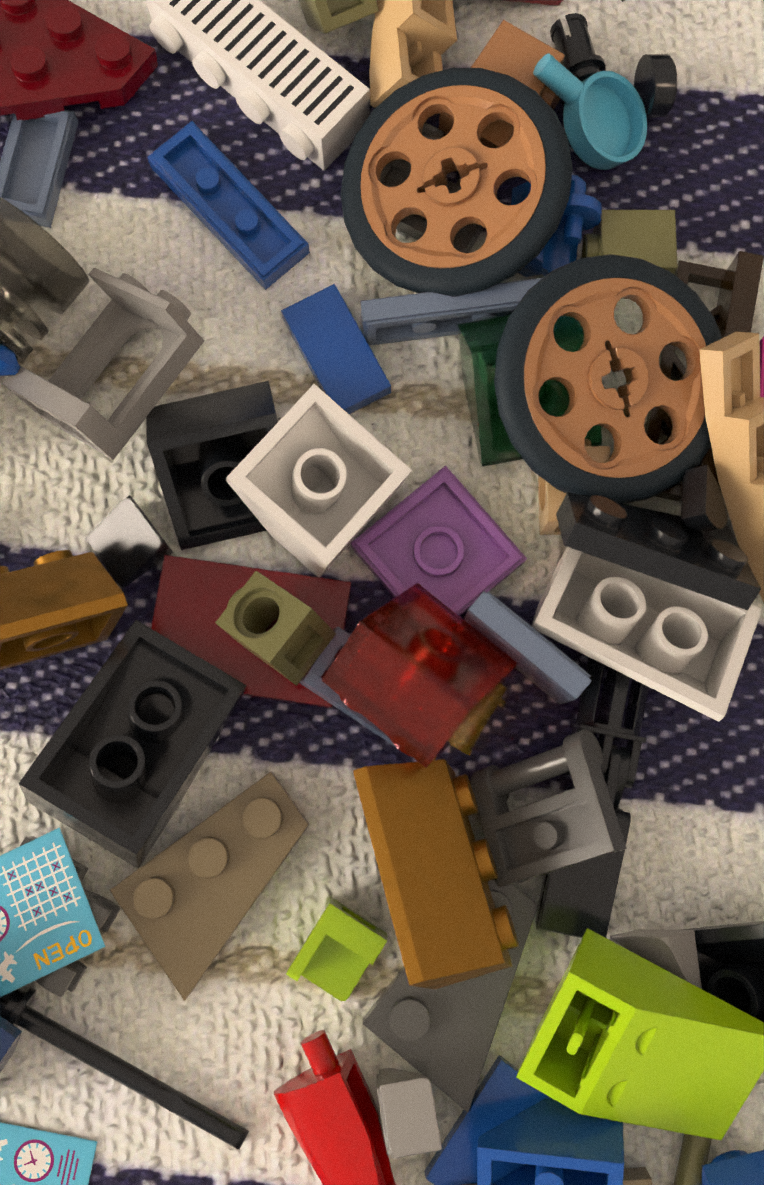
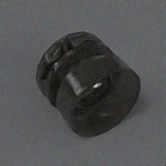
M0 197V344L15 352L18 362L23 364L32 354L33 348L14 328L17 327L33 338L42 341L49 330L39 315L32 309L33 305L37 303L52 312L64 315L88 286L90 280L84 269L56 239L28 215Z

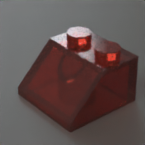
M416 583L359 621L322 681L340 696V699L348 708L361 713L385 733L398 750L413 757L427 768L457 738L518 663L419 583Z

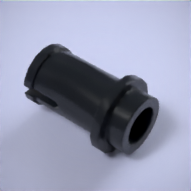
M573 13L565 15L571 37L565 34L560 19L552 25L550 30L552 42H554L556 50L565 54L563 66L575 77L583 81L597 72L606 71L604 59L600 55L595 54L587 29V21L582 14Z

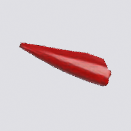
M320 1030L307 1036L300 1044L311 1068L274 1091V1095L289 1127L323 1185H396L386 1151L379 1110L352 1050H347L336 1056L325 1030Z

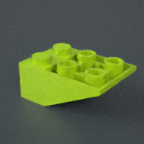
M587 928L534 1033L516 1078L581 1115L722 1140L764 1071V1022Z

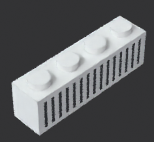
M145 0L151 18L149 28L158 43L168 52L174 54L179 51L190 60L196 72L209 86L215 89L221 86L235 97L240 109L253 122L261 124L264 121L280 135L283 144L297 158L305 160L308 157L325 171L354 141L356 134L370 116V89L260 0Z

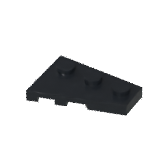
M567 492L556 513L563 544L569 548L747 611L761 590L747 562L748 557L740 549L729 526L713 531L700 530L694 532L685 525L681 516L617 503L598 495L589 497Z

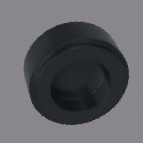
M645 54L638 62L634 78V88L642 99L647 118L665 117L674 105L677 92V71L675 63L669 54Z

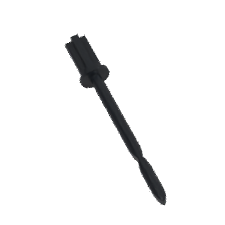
M30 987L27 992L17 989L0 997V1016L15 1027L20 1026L240 1150L249 1133L247 1129L34 1010L30 1005L37 994L36 989Z

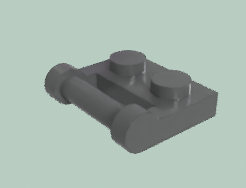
M584 729L568 735L564 738L563 745L499 769L497 766L491 765L473 772L471 787L476 799L483 832L497 869L499 887L518 884L627 849L601 769L603 763L602 750L598 740L590 730ZM570 771L574 789L509 811L507 805L509 793Z

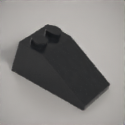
M135 620L18 784L27 802L139 869L177 810L244 694L247 685Z

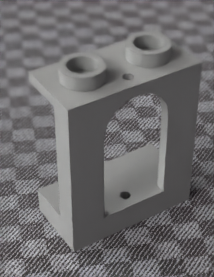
M93 268L88 275L112 300L55 373L47 381L20 366L21 368L16 375H9L2 384L41 418L114 460L197 352L204 340L187 321L191 316L189 309L172 294L160 290L157 295H154L139 281L126 273H122L119 278H116ZM151 328L161 330L163 342L159 353L108 420L90 404L81 400L123 344L133 335Z

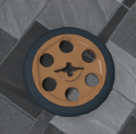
M450 68L423 75L395 90L372 111L356 134L345 161L341 202L344 223L355 249L373 271L397 287L416 293L433 292L455 297L486 290L514 276L537 257L557 230L569 201L573 167L568 138L556 113L535 90L509 75L483 68ZM446 113L454 118L452 129L441 139H427L422 135L423 125L432 115ZM505 121L514 127L513 136L502 147L488 148L480 142L483 130L493 122ZM403 159L411 164L409 177L402 184L388 187L380 182L381 172L389 162ZM458 171L462 178L460 179L461 190L450 193L446 187L448 182L447 174ZM512 177L526 179L531 184V191L523 202L516 205H505L497 199V191L505 180ZM414 214L426 218L427 228L420 239L411 243H402L396 239V228L406 216ZM477 224L487 230L485 243L475 252L463 253L454 248L455 235L464 226Z
M609 254L580 258L551 271L523 296L509 316L497 348L494 378L499 415L512 445L532 471L564 493L570 492L589 497L598 495L623 504L647 500L674 487L683 479L685 470L697 467L711 447L705 417L699 349L722 339L715 318L697 293L670 271L643 259ZM620 299H630L641 308L643 323L636 334H627L616 325L614 309ZM560 316L573 317L579 321L583 328V343L579 350L575 352L565 351L555 341L553 334L554 324ZM666 345L678 347L686 358L687 367L685 374L678 381L668 379L659 367V356ZM611 370L613 372L623 371L626 377V384L619 386L617 391L615 388L605 389L602 384V377L609 374ZM546 380L561 382L569 393L570 402L568 408L559 417L547 414L539 403L538 394L540 387ZM654 407L667 412L672 422V433L663 444L653 442L645 432V417ZM595 425L606 428L612 434L614 440L612 455L603 463L591 459L585 449L587 432Z

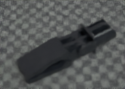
M588 657L586 672L591 675L590 679L592 681L581 694L576 724L571 723L570 726L572 728L571 734L584 729L600 734L599 745L603 755L601 769L626 845L631 815L618 808L624 787L632 788L634 784L642 742L646 743V738L640 737L649 687L632 679L624 726L621 728L629 677L609 668L596 723L594 722L604 665ZM613 737L626 739V748L620 747L619 750L616 745H612ZM570 771L565 773L566 775L571 776ZM572 781L571 789H574L575 787ZM625 850L544 875L535 921L536 929L582 938L588 928L606 938Z

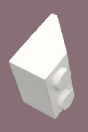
M313 384L226 477V481L268 533L317 577H321L396 493L412 470L319 387Z

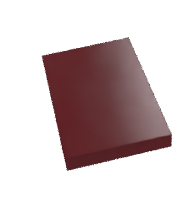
M164 555L151 626L152 630L247 685L243 696L333 709L332 704L302 684L298 683L296 686L256 657L215 622L227 608L232 595L247 583L255 571H258L311 607L332 630L339 627L345 631L351 582ZM278 619L274 620L268 626L266 632L276 624ZM341 649L334 656L338 661H340ZM325 670L321 678L336 687L337 677Z

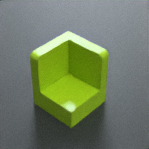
M332 897L292 961L286 975L296 982L302 975L339 1001H346L369 963L373 965L387 942V933Z

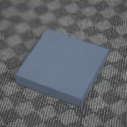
M483 591L468 609L463 625L559 705L576 700L592 681L590 679L591 675L489 591L487 593Z

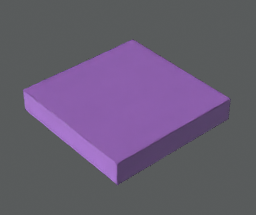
M444 466L350 543L353 551L430 641L463 615L483 591L486 593L490 592L527 560L525 555L447 466Z

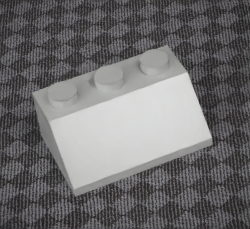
M567 547L538 604L532 627L537 632L719 722L725 717L762 608L751 604L747 611Z

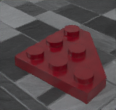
M0 0V116L15 114L17 121L44 118V115L65 111L64 106L99 101L101 109L124 106L158 67L156 50L69 0Z

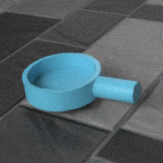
M550 53L540 59L534 68L533 75L565 102L563 111L565 132L571 147L581 160L593 168L607 170L621 165L638 155L646 140L647 116L640 95L625 77L612 71H600L580 81Z

